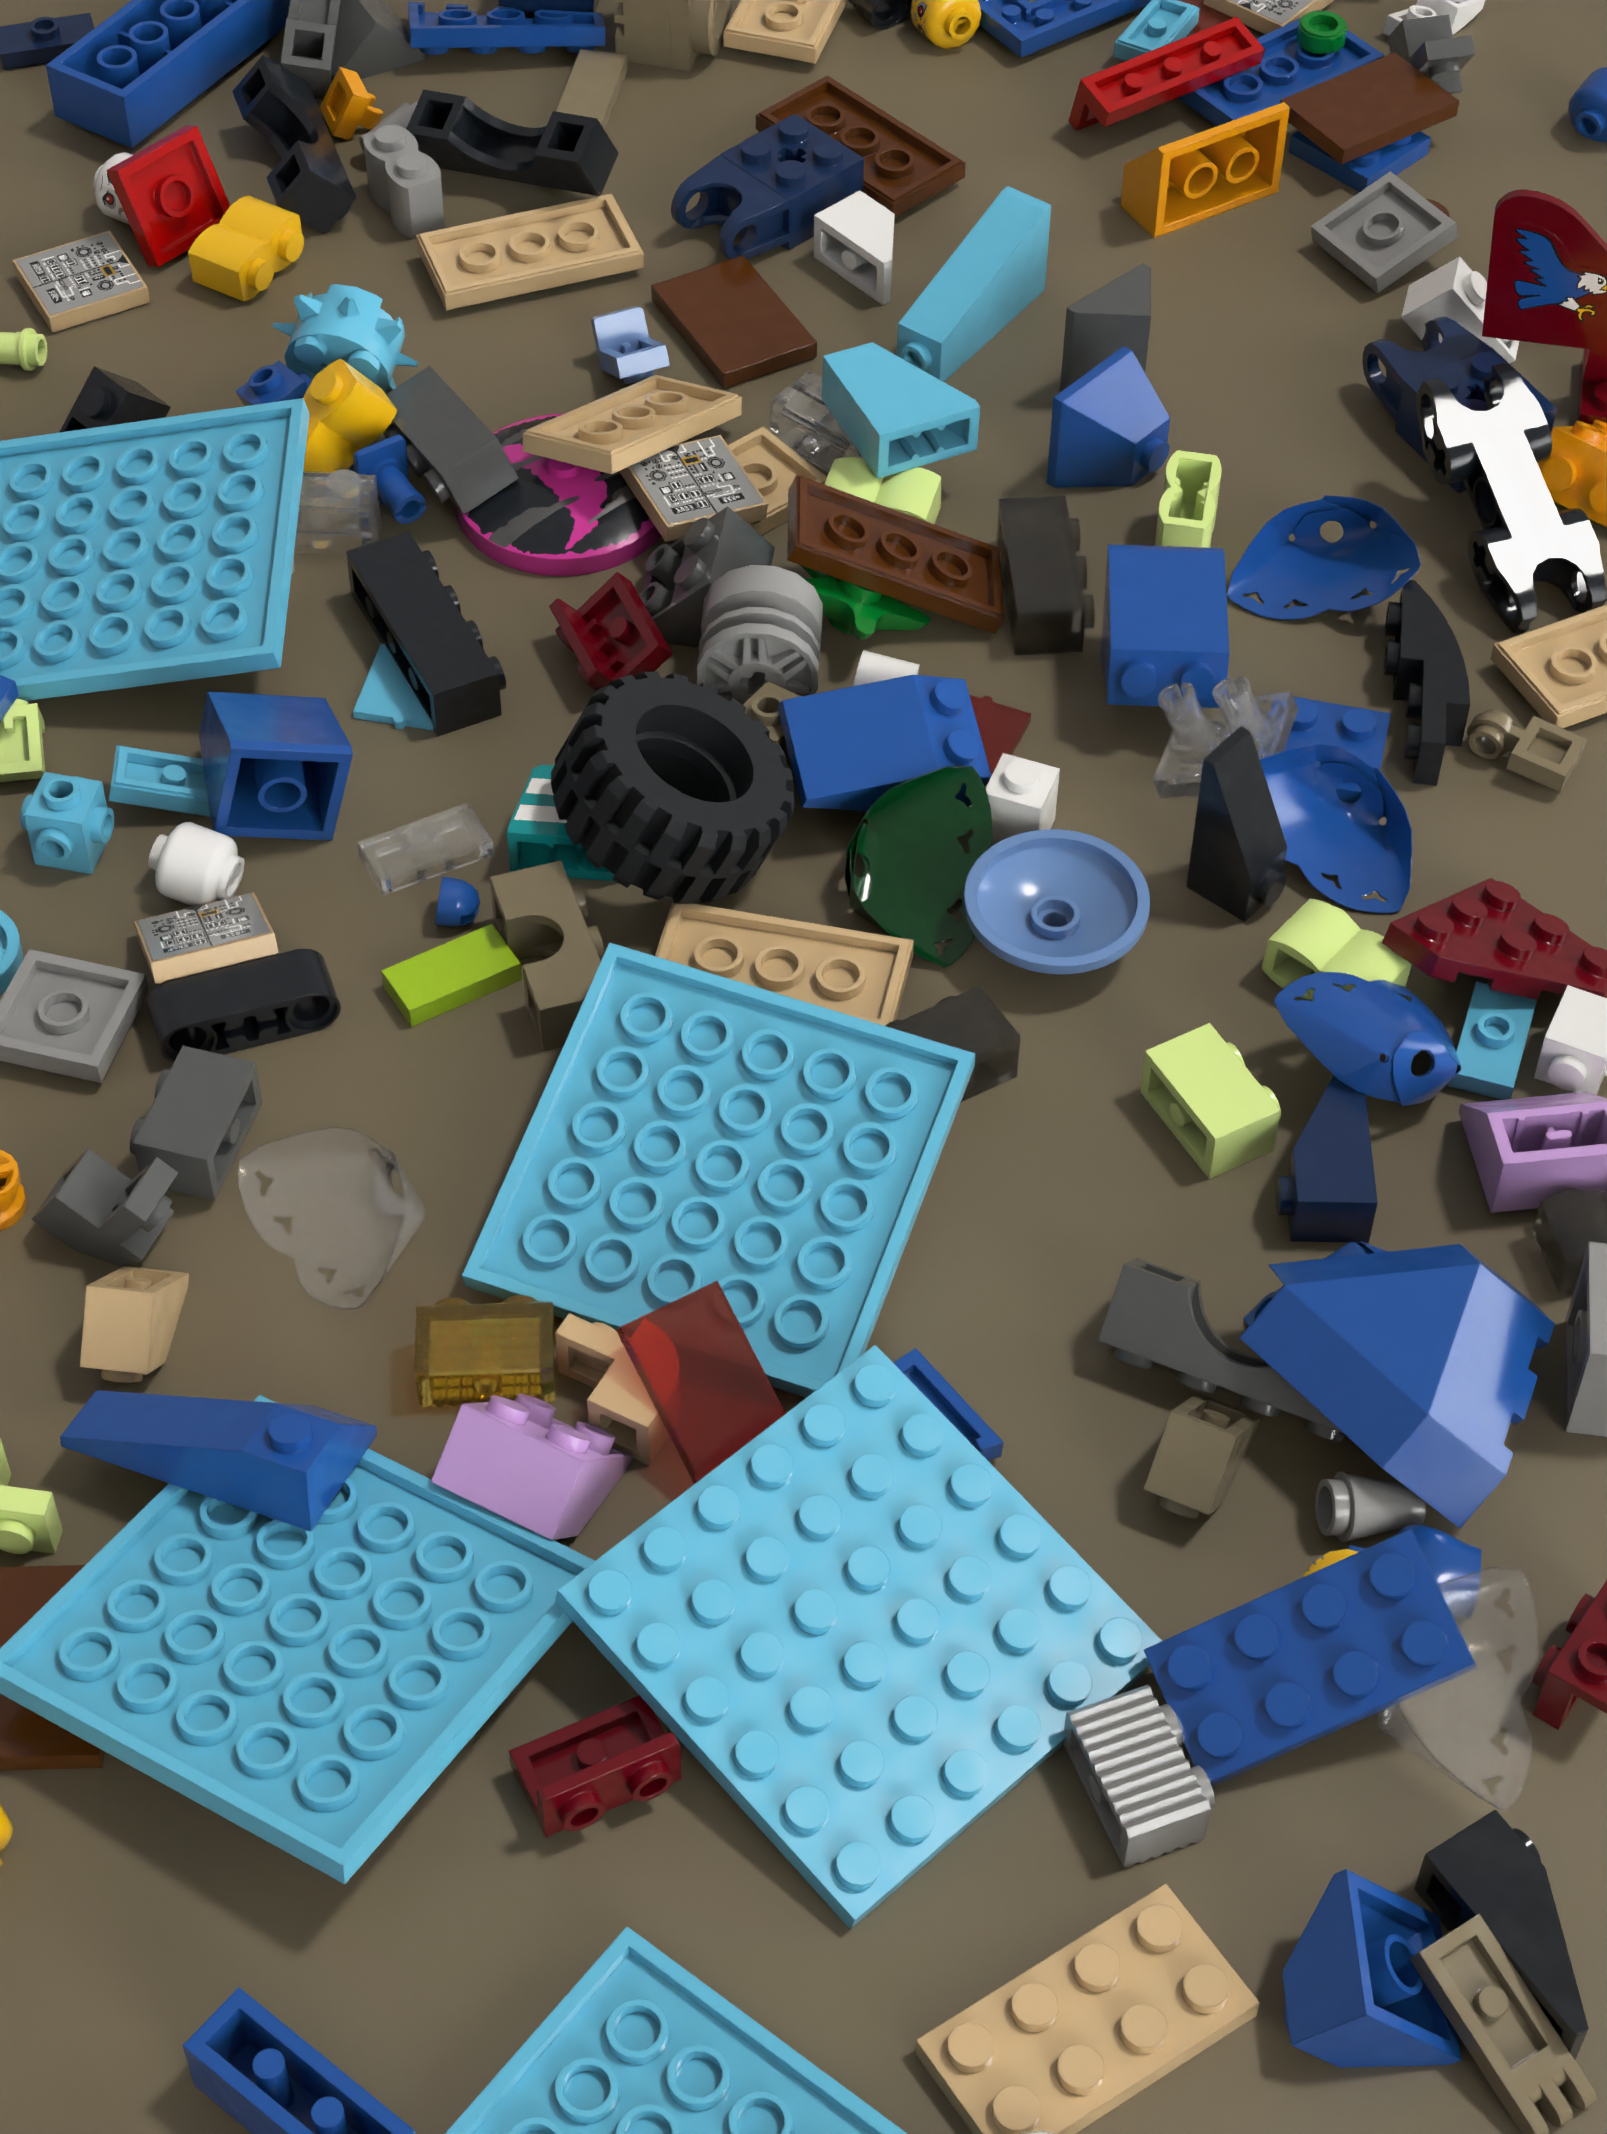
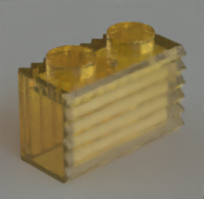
M516 1295L505 1299L502 1303L470 1304L468 1301L460 1298H445L437 1301L434 1305L416 1306L414 1368L419 1405L425 1408L432 1404L438 1407H442L445 1404L455 1407L459 1403L489 1402L492 1395L516 1400L518 1394L529 1395L549 1404L556 1400V1350L553 1301L538 1302L530 1296Z

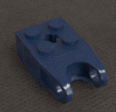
M793 114L726 150L689 176L680 184L675 192L671 205V215L675 222L689 229L701 228L710 224H723L719 233V251L729 259L742 255L746 259H750L780 245L789 251L814 237L815 214L859 190L863 192L864 158L797 114ZM700 192L697 205L686 212L689 200L693 195ZM739 232L742 240L739 244L733 246L734 239Z
M1438 317L1425 324L1426 330L1422 339L1424 351L1407 350L1394 342L1383 339L1367 344L1363 351V370L1368 385L1396 421L1395 432L1427 463L1428 461L1423 452L1415 397L1422 382L1438 378L1443 383H1446L1451 393L1461 405L1473 411H1488L1484 397V379L1491 372L1492 365L1507 362L1492 347L1448 317ZM1439 333H1440L1441 336H1442V342H1441V343L1439 342V337H1438V334H1439ZM1378 358L1386 368V377L1381 372ZM1515 370L1529 391L1538 400L1551 432L1557 408ZM1463 481L1449 484L1457 493L1467 490Z

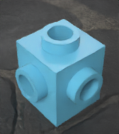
M44 772L34 794H29L24 799L20 814L21 827L23 830H27L35 865L93 874L114 828V811L112 808L107 807L102 781Z

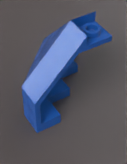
M1461 1244L1269 1264L1268 1266L1283 1283V1286L1277 1293H1269L1257 1304L1251 1314L1249 1327L1239 1338L1382 1469L1457 1527L1461 1528L1507 1474L1513 1452L1503 1445L1510 1422L1516 1424L1525 1419L1538 1378L1528 1367L1534 1348L1540 1349L1549 1344L1555 1323L1533 1301Z

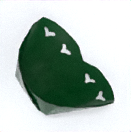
M946 766L889 789L871 806L861 820L848 845L845 883L848 896L850 897L851 909L889 936L914 940L913 952L944 968L957 961L965 953L975 937L964 911L965 883L972 866L991 847L992 817L986 788L973 766ZM962 783H965L967 786L965 795L970 799L971 807H967L965 803L955 799V795L960 791ZM865 818H867V820H868L867 825H866V823H863V825H862V821H863ZM969 830H973L972 836L968 839L970 851L966 854L957 838L967 834ZM856 853L862 858L864 866L863 872L859 877H856L854 874ZM962 899V905L958 910L961 920L957 921L947 910L952 908L957 900ZM952 939L953 942L944 947L943 954L938 955V950L934 944Z

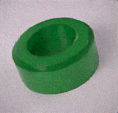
M1310 12L1299 20L1297 42L1303 49L1312 53L1331 54L1337 52L1345 45L1347 23L1342 17L1333 12Z

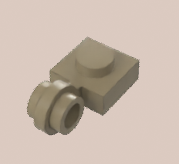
M1496 709L1487 710L1476 715L1467 729L1468 744L1475 754L1482 758L1494 759L1510 751L1512 753L1506 769L1558 792H1561L1582 756L1588 740L1536 716H1533L1526 729L1522 730L1515 727L1509 715Z

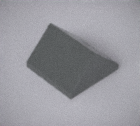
M341 0L331 76L332 81L339 67L355 71L360 79H364L426 60L425 53H422L420 48H411L409 31L386 2L382 0Z
M1143 263L1067 307L1060 392L1123 346L1133 351L1145 372L1151 322L1150 267Z

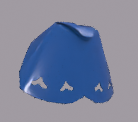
M1325 495L1320 500L1301 503L1284 509L1266 522L1249 544L1232 572L1227 596L1232 602L1250 612L1277 620L1305 619L1328 609L1334 611H1356L1376 605L1391 597L1417 573L1421 562L1414 541L1384 508L1364 499ZM1328 521H1336L1343 528L1344 534L1342 538L1333 543L1323 539L1320 534L1321 525ZM1371 521L1376 523V528L1372 529L1370 527ZM1294 534L1295 540L1290 541L1289 535ZM1409 568L1407 572L1401 574L1398 577V579L1393 584H1391L1399 570H1406ZM1363 589H1366L1368 592L1373 593L1372 595H1361L1358 598L1351 599L1353 596L1359 594ZM1258 593L1259 598L1264 604L1258 603L1252 597H1245L1243 594ZM1293 600L1307 604L1305 607L1294 605L1290 608H1284L1292 603Z
M1322 743L1291 748L1260 759L1287 844L1285 860L1298 865L1310 884L1337 904L1353 910L1370 913H1395L1400 911L1411 886L1412 828L1403 803L1379 768L1368 765L1358 756L1340 746ZM1318 761L1321 764L1318 768H1314L1312 766L1313 762ZM1347 780L1357 784L1362 793L1359 800L1354 803L1341 801L1336 793L1340 782ZM1382 817H1386L1385 825L1379 824ZM1321 874L1338 876V883L1341 889H1338L1332 880L1325 879ZM1376 891L1387 901L1383 902L1377 898L1363 899L1362 896Z
M1317 972L1303 976L1290 983L1274 999V1003L1285 1024L1338 1080L1357 1092L1379 1099L1400 1102L1401 1106L1420 1104L1432 1099L1461 1071V1064L1449 1033L1442 1021L1417 995L1398 984L1386 980L1369 982L1346 973ZM1333 984H1338L1341 986L1354 985L1355 987L1351 988L1348 992L1343 988L1335 986ZM1309 989H1314L1313 1001L1294 1000L1296 997L1305 996ZM1405 996H1409V997L1412 998V999H1410V1001H1408V1000L1405 999L1404 997H1405ZM1421 1050L1426 1051L1430 1054L1432 1060L1431 1067L1426 1074L1415 1076L1411 1072L1413 1057ZM1385 1053L1386 1058L1384 1062H1381L1379 1060L1380 1055Z

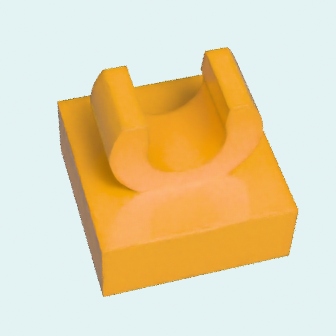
M339 67L319 107L332 135L346 140H351L358 125L372 130L384 114L381 109L373 107L376 97L367 92L358 73Z

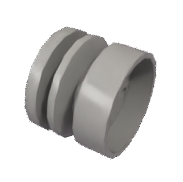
M749 565L730 570L714 581L704 597L702 637L699 641L697 661V685L699 686L704 682L717 688L718 695L728 701L734 698L742 705L767 681L799 696L815 694L818 689L823 603L814 586L797 573L769 565Z

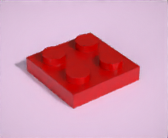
M186 125L106 170L147 266L160 267L189 250L196 238L205 229L214 224H219L223 215L230 207L198 126Z

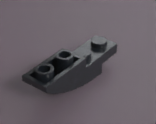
M1409 580L1401 588L1399 602L1389 601L1385 636H1395V641L1387 640L1383 675L1393 676V699L1406 701L1405 717L1415 718V724L1408 723L1404 744V758L1414 759L1413 783L1437 786L1445 745L1462 746L1470 708L1469 680L1463 655L1446 618L1415 580Z

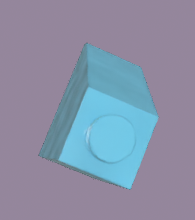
M873 342L823 356L822 400L877 478L977 450L980 405L975 399Z

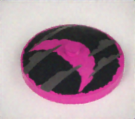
M550 414L524 419L493 432L519 479L465 515L456 507L458 521L464 534L477 549L488 557L510 568L533 574L548 576L584 575L622 565L644 553L661 537V534L619 471L614 474H608L523 452V433L526 430L563 414Z

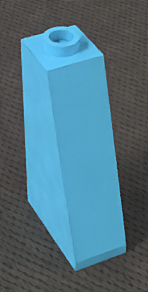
M1007 186L1003 189L899 321L897 356L945 382L1045 290L1051 205L1012 187Z

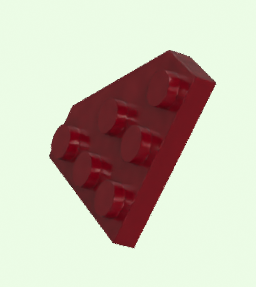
M1492 878L1391 922L1382 941V944L1433 978L1455 982L1459 972L1489 978L1488 986L1490 990L1538 1000L1542 990L1564 995L1568 985L1607 998V950L1590 945L1572 933L1569 926L1562 919L1541 912L1522 899L1518 890L1505 882L1495 881Z

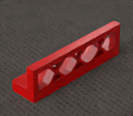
M1238 17L1232 18L1080 79L1068 121L1076 131L1098 122L1104 127L1261 64L1265 49Z

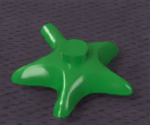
M800 565L812 577L804 579L814 586L823 603V615L827 616L829 623L839 631L852 634L858 640H865L871 637L874 631L919 630L931 622L929 616L900 603L895 598Z

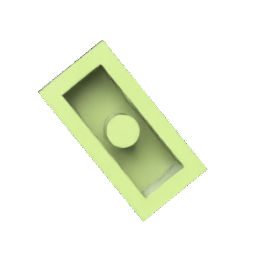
M1210 1023L1145 1051L1140 1092L1208 1179L1274 1150L1278 1124L1281 1118V1108L1275 1094L1267 1086L1259 1084L1246 1068L1242 1055L1236 1046L1230 1042L1226 1043Z

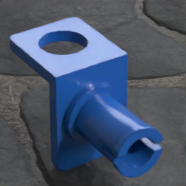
M399 434L356 451L353 455V464L336 481L361 513L385 504L399 523L408 524L416 521L426 509L424 496L409 482L406 441Z

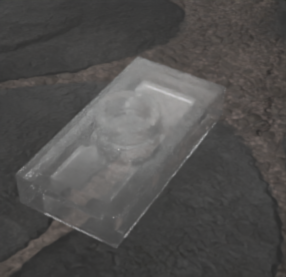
M468 802L357 842L359 857L383 896L494 856L493 841Z

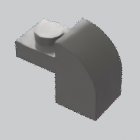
M1449 14L1402 20L1388 37L1391 54L1396 52L1448 93L1455 94L1463 91L1460 70L1475 55L1472 35L1453 38Z
M88 1148L65 1170L32 1220L63 1243L82 1254L114 1265H133L143 1260L174 1210L169 1208L173 1200L164 1194L178 1172L156 1157L131 1180Z

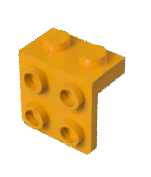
M1594 420L1593 425L1585 422L1576 421L1574 426L1553 427L1551 431L1552 451L1550 457L1544 462L1537 463L1553 501L1568 509L1580 508L1589 519L1607 527V423Z

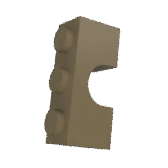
M560 860L490 877L493 918L503 940L518 960L534 956L547 958L523 965L526 1008L542 1051L564 1046L605 953L598 927L596 925L587 927L584 918L588 917V909L580 882L570 884L563 863Z

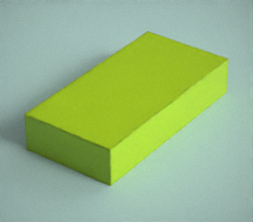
M489 924L381 970L383 987L411 1027L522 980L521 963L493 924Z

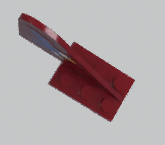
M1519 189L1511 191L1501 197L1495 207L1482 336L1584 349L1580 367L1577 421L1593 425L1594 420L1607 423V244L1574 208L1562 200L1533 190Z

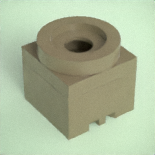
M614 0V2L620 3L614 14V23L624 24V27L617 26L615 51L618 54H627L629 63L690 72L699 53L712 56L719 53L723 45V32L730 19L732 0Z

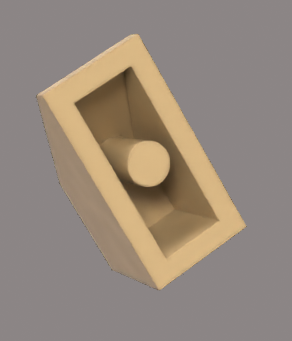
M123 1266L88 1284L85 1294L80 1367L102 1369L101 1378L104 1380L132 1383L142 1381L143 1374L147 1375L163 1365L168 1356L188 1289L189 1273Z

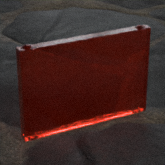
M718 1281L625 1324L616 1330L694 1484L786 1414Z

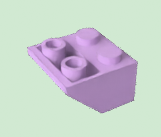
M1587 1092L1460 1104V1118L1491 1213L1607 1201V1098Z
M518 1394L516 1400H510L492 1395L489 1402L464 1403L461 1405L431 1482L548 1539L557 1540L580 1534L626 1472L633 1455L613 1446L616 1437L605 1429L580 1421L577 1422L574 1428L553 1418L556 1408L538 1398Z

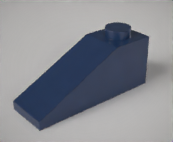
M1334 1075L1293 1148L1288 1176L1277 1177L1276 1210L1278 1215H1288L1290 1242L1358 1243L1361 1241L1369 1243L1378 1201L1366 1096L1344 1084Z

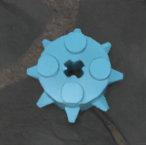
M334 284L329 286L325 294L313 296L310 292L306 296L297 295L293 300L299 314L296 323H273V328L291 336L284 355L286 366L296 374L303 370L311 380L329 364L342 359L382 388L386 393V391H392L396 388L392 377L395 366L417 367L418 362L400 353L406 336L404 324L400 316L393 320L388 313L380 308L383 299L358 287Z

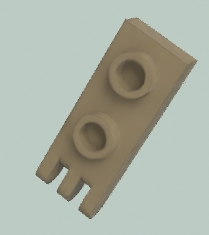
M1480 1914L1467 1920L1409 1958L1522 2134L1549 2133L1548 2126L1534 2103H1537L1547 2120L1556 2127H1560L1572 2119V2109L1559 2090V2086L1573 2106L1580 2111L1585 2110L1597 2101L1596 2093Z

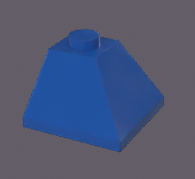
M1121 347L1053 397L1046 483L1054 488L1132 486L1150 471H1157L1165 462L1170 449L1169 443H1167L1170 417L1136 356L1129 348Z
M1347 1869L1335 1873L1282 1971L1286 2001L1284 2021L1290 2034L1291 2046L1339 2068L1451 2065L1461 2061L1457 2032L1409 1959L1442 1937L1440 1917Z

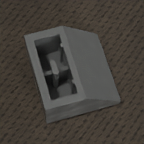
M728 506L709 519L704 517L697 520L684 536L671 545L662 544L657 547L646 561L645 570L647 573L642 592L639 596L666 643L699 647V641L702 637L701 622L704 597L712 583L730 570L749 565L771 566L775 547Z

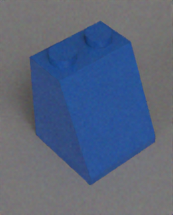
M1108 544L1101 659L1107 704L1225 708L1229 664V634L1224 548Z
M207 692L199 739L212 830L235 837L333 840L353 752L351 744L326 698Z

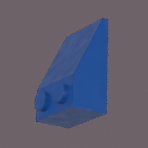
M908 675L782 700L777 707L802 807L869 811L871 806L889 789L946 766H973L984 786L988 784L992 776L965 679ZM962 783L960 791L955 795V799L962 801L969 807L972 803L965 795L967 786L965 783Z

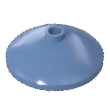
M1061 829L1024 832L993 845L972 866L967 876L964 891L966 919L977 939L990 952L1006 962L1023 969L1045 974L1083 973L1115 962L1128 953L1139 941L1147 926L1150 910V895L1147 882L1137 865L1124 852L1092 835Z

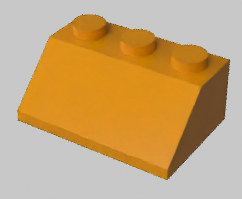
M1284 102L1158 147L1125 163L1120 206L1153 238L1279 192L1290 107Z

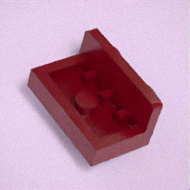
M618 572L578 610L559 598L549 605L559 624L555 629L557 636L578 658L579 663L576 665V670L580 677L596 691L599 688L608 686L610 681L632 674L635 677L636 674L642 672H655L673 655L632 582Z
M1607 1580L1595 1598L1587 1593L1581 1598L1566 1626V1631L1571 1636L1562 1649L1554 1644L1551 1645L1532 1679V1683L1542 1688L1533 1716L1558 1730L1579 1698L1607 1713Z
M640 1695L509 1750L510 1766L545 1838L562 1830L578 1831L598 1821L604 1812L629 1801L642 1802L656 1798L664 1793L673 1782L682 1779L680 1744L673 1732L664 1733L653 1710Z

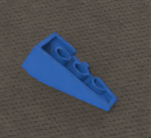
M96 1390L62 1433L60 1442L64 1448L312 1531L376 1438L377 1428L375 1425L315 1405Z

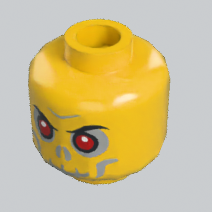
M912 0L910 14L913 25L924 37L934 45L948 49L961 46L974 36L980 25L981 8L978 0Z

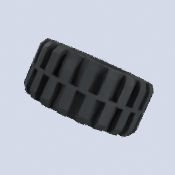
M642 672L636 674L635 677L631 674L610 681L608 686L599 688L589 700L557 754L555 766L551 771V788L553 794H555L553 801L559 820L567 821L565 824L566 833L574 845L581 844L587 851L586 859L598 869L601 866L605 867L614 874L612 880L626 888L632 884L643 889L644 896L656 900L663 899L665 896L672 897L673 902L676 904L697 903L699 898L702 903L724 899L727 895L737 893L747 885L788 826V821L793 815L795 805L793 794L795 790L791 768H784L787 764L786 756L779 743L773 744L770 741V731L759 719L752 720L745 713L746 707L734 698L728 701L717 694V688L704 682L699 686L688 682L687 676L672 673L663 678L660 677L658 672Z

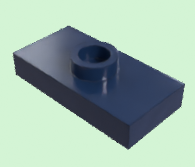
M84 13L58 18L40 17L32 22L1 26L0 57L3 69L7 70L51 62L94 29L91 14Z

